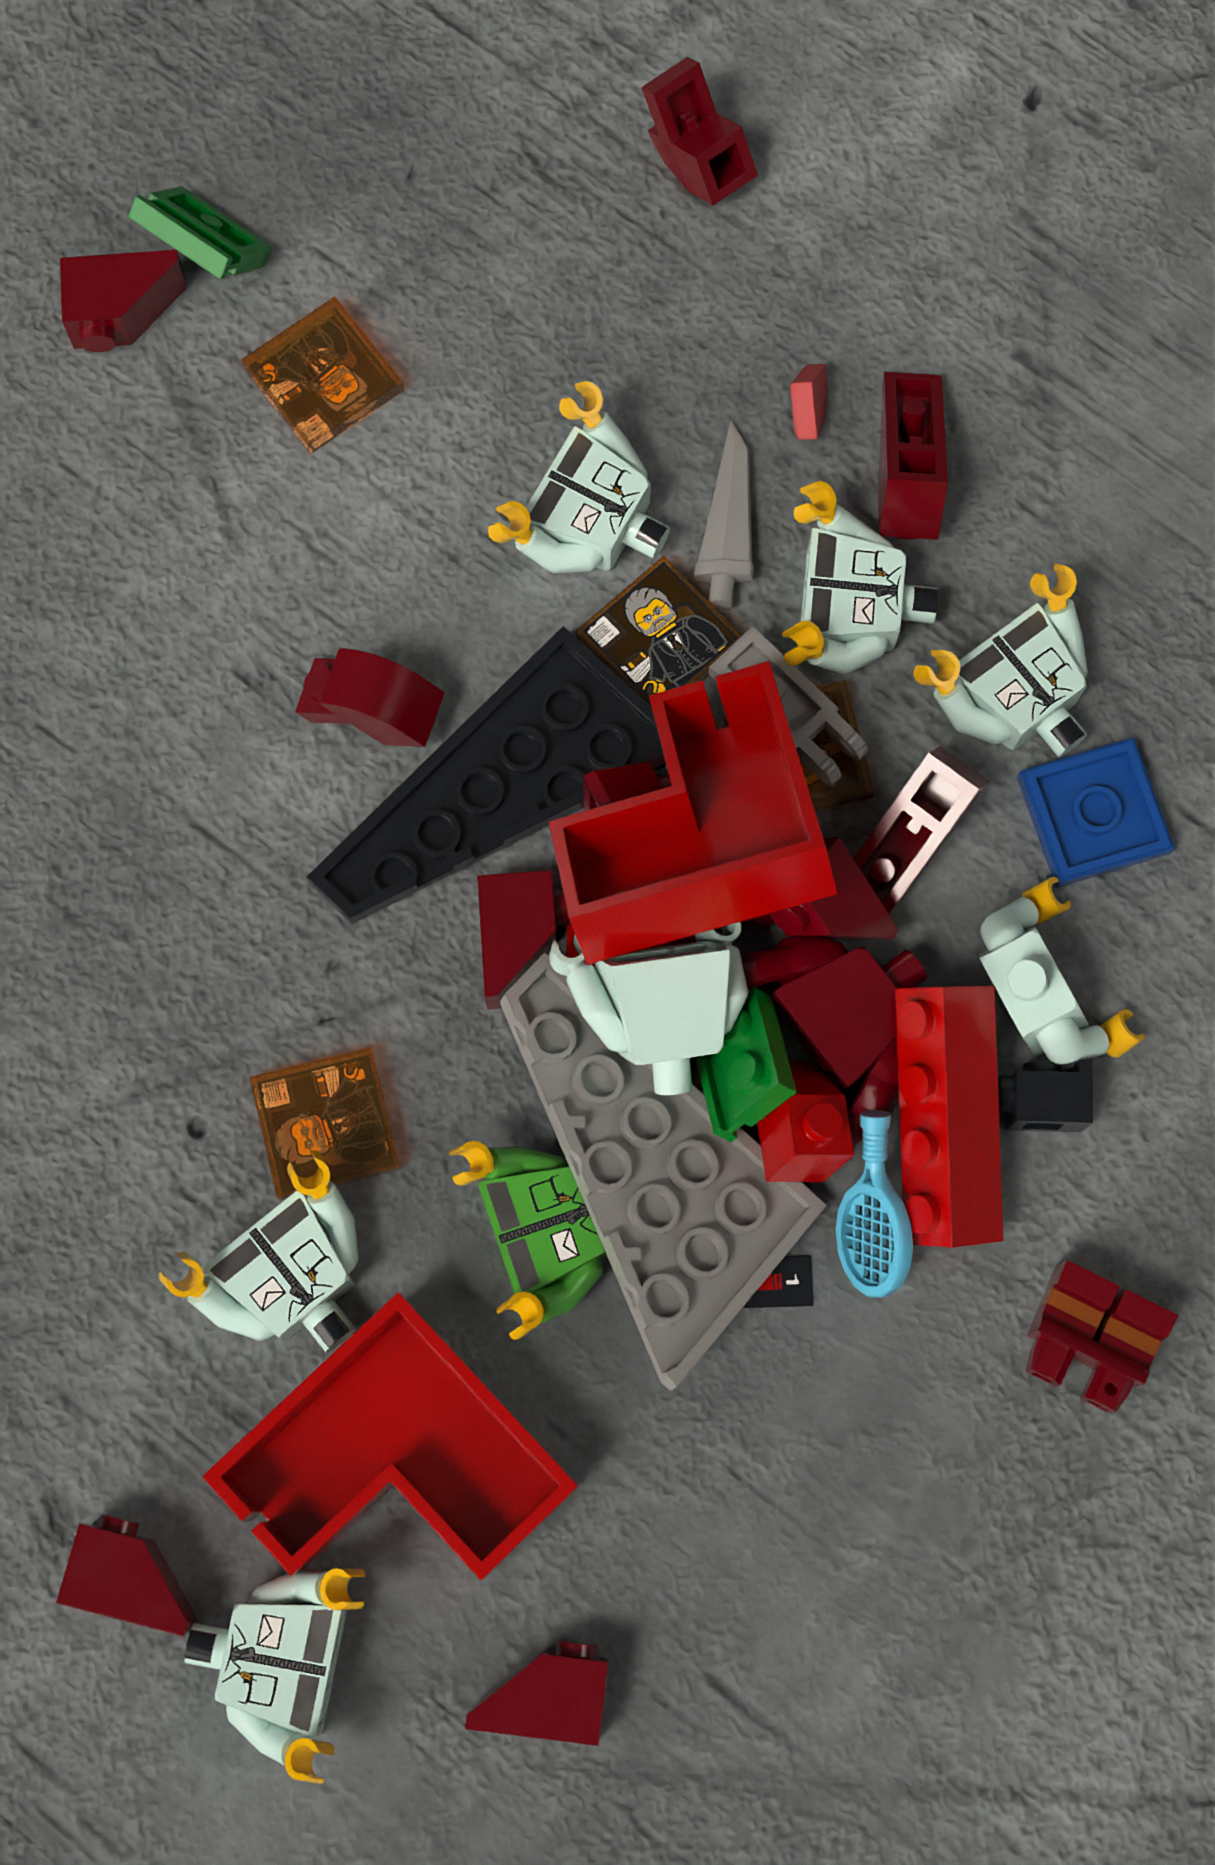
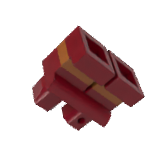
M1065 1260L1055 1266L1027 1334L1028 1337L1035 1341L1030 1350L1026 1372L1046 1383L1060 1386L1072 1359L1093 1369L1080 1398L1106 1413H1115L1129 1395L1132 1387L1146 1383L1150 1373L1149 1367L1162 1341L1169 1337L1179 1315L1127 1289L1117 1293L1119 1285L1069 1260Z

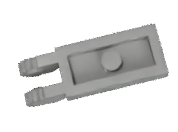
M751 627L709 666L708 674L715 679V676L769 661L798 756L817 778L832 786L842 776L833 759L826 755L812 739L822 729H825L831 740L846 755L857 761L869 751L866 742L838 714L839 708L795 666L786 664L784 655L756 628Z

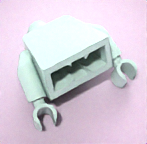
M740 922L723 926L722 933L724 936L717 934L713 929L695 934L696 942L638 950L594 963L595 967L586 964L576 935L574 936L573 943L579 956L575 958L564 956L560 952L556 940L552 943L549 955L550 965L557 973L567 976V985L581 1015L609 1050L619 1052L622 1057L635 1065L652 1064L654 1092L659 1095H677L692 1090L690 1058L716 1054L721 1051L724 1035L731 1031L748 996V987L740 951L735 946H732V943L741 932Z

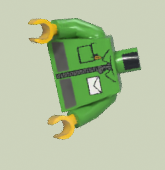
M469 1141L449 1151V1156L462 1155L466 1157L470 1164L469 1172H462L453 1176L452 1179L456 1185L460 1186L483 1177L489 1179L479 1182L478 1186L514 1291V1295L501 1304L496 1311L497 1314H501L505 1310L511 1309L521 1316L522 1325L509 1334L514 1340L521 1339L539 1324L575 1309L602 1276V1260L607 1257V1254L570 1167L561 1156L523 1147L487 1148L481 1142Z

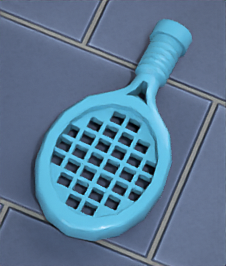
M869 1110L860 1113V1127L863 1128L862 1158L865 1160L864 1172L860 1179L846 1190L840 1203L836 1222V1240L844 1272L853 1286L868 1298H882L892 1295L902 1287L911 1267L913 1238L911 1222L906 1207L886 1174L885 1161L888 1159L887 1132L891 1127V1114L887 1111ZM859 1230L862 1231V1237H859ZM868 1233L871 1234V1240H868ZM877 1236L880 1237V1243H877ZM886 1239H889V1246L886 1245ZM886 1251L889 1252V1259L886 1258Z

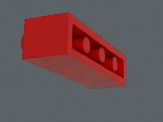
M995 986L895 988L902 1201L911 1222L913 1245L954 1248L1002 1242L1003 1213Z

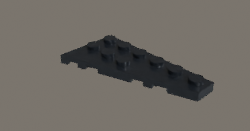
M562 626L306 876L308 883L353 924L548 826V821L566 817L584 808V775L594 770L650 762L655 772L666 767L651 705Z

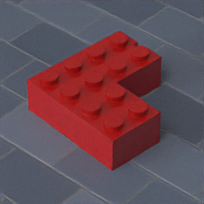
M769 661L715 676L729 725L718 730L703 680L649 695L672 786L548 821L568 917L587 965L838 894L825 842Z
M399 1292L202 1476L241 1521H253L260 1514L269 1521L260 1522L251 1532L290 1576H296L300 1571L307 1569L394 1485L478 1579L482 1581L578 1488V1485Z

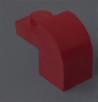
M686 57L641 87L655 126L648 130L651 140L664 163L690 193L714 206L758 176L742 126L716 112L699 62Z
M339 648L336 658H314L310 672L304 680L303 691L295 713L311 723L352 724L383 745L426 747L445 692L416 672L394 661L359 650Z

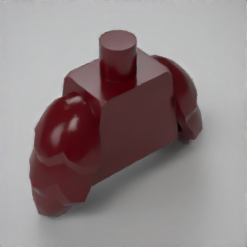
M788 937L782 939L775 947L764 948L745 954L742 958V965L748 991L756 987L765 993L774 992L772 1001L777 1015L823 1074L844 1095L850 1092L868 1072L854 1101L847 1110L853 1148L856 1147L863 1139V1128L860 1127V1113L869 1110L887 1111L892 1116L896 1104L899 1103L895 988L918 987L928 979L925 969L919 960L907 949L880 967L864 947H859L849 952L842 943L826 937Z

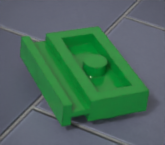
M183 186L152 192L148 200L141 195L136 196L128 216L219 279H224L226 274L238 275L264 267L272 249V246Z
M753 987L748 991V996L731 1031L724 1035L721 1051L716 1054L696 1057L713 1134L729 1142L738 1138L736 1130L742 1125L746 1124L752 1127L797 1093L772 997Z

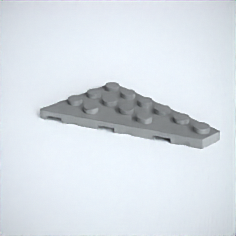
M544 952L504 994L500 1005L660 1382L672 1391L683 1381L827 1205L801 1182H766L761 1146L741 1128L736 1130L738 1138L732 1142L713 1134L705 1096L695 1086L692 1085V1090L683 1094H656L654 1092L652 1064L635 1065L622 1057L619 1052L609 1050L581 1015L567 985V976L557 973L552 968L549 955Z

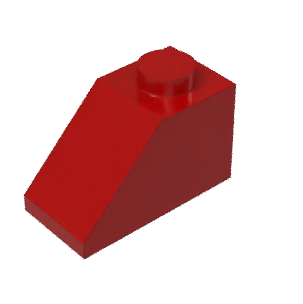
M788 1060L797 1093L757 1122L766 1182H825L854 1156L845 1095L811 1061Z

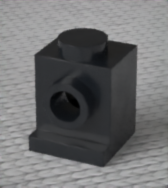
M1079 1060L1068 1072H1061V1064L1051 1061H1033L1024 1063L1023 1070H1016L1011 1076L999 1075V1113H1006V1130L1081 1133L1093 1123L1092 1060Z

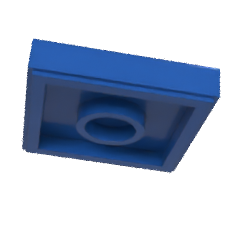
M1134 738L1021 770L1017 775L1020 789L1052 877H1057L1059 882L1055 883L1056 888L1167 856L1175 849Z

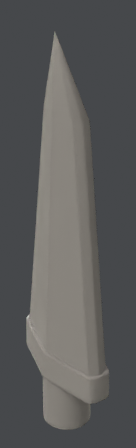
M732 420L729 425L698 562L695 563L694 579L696 581L711 582L708 605L716 610H728L732 607L734 583L751 581L754 570L751 548L749 449Z

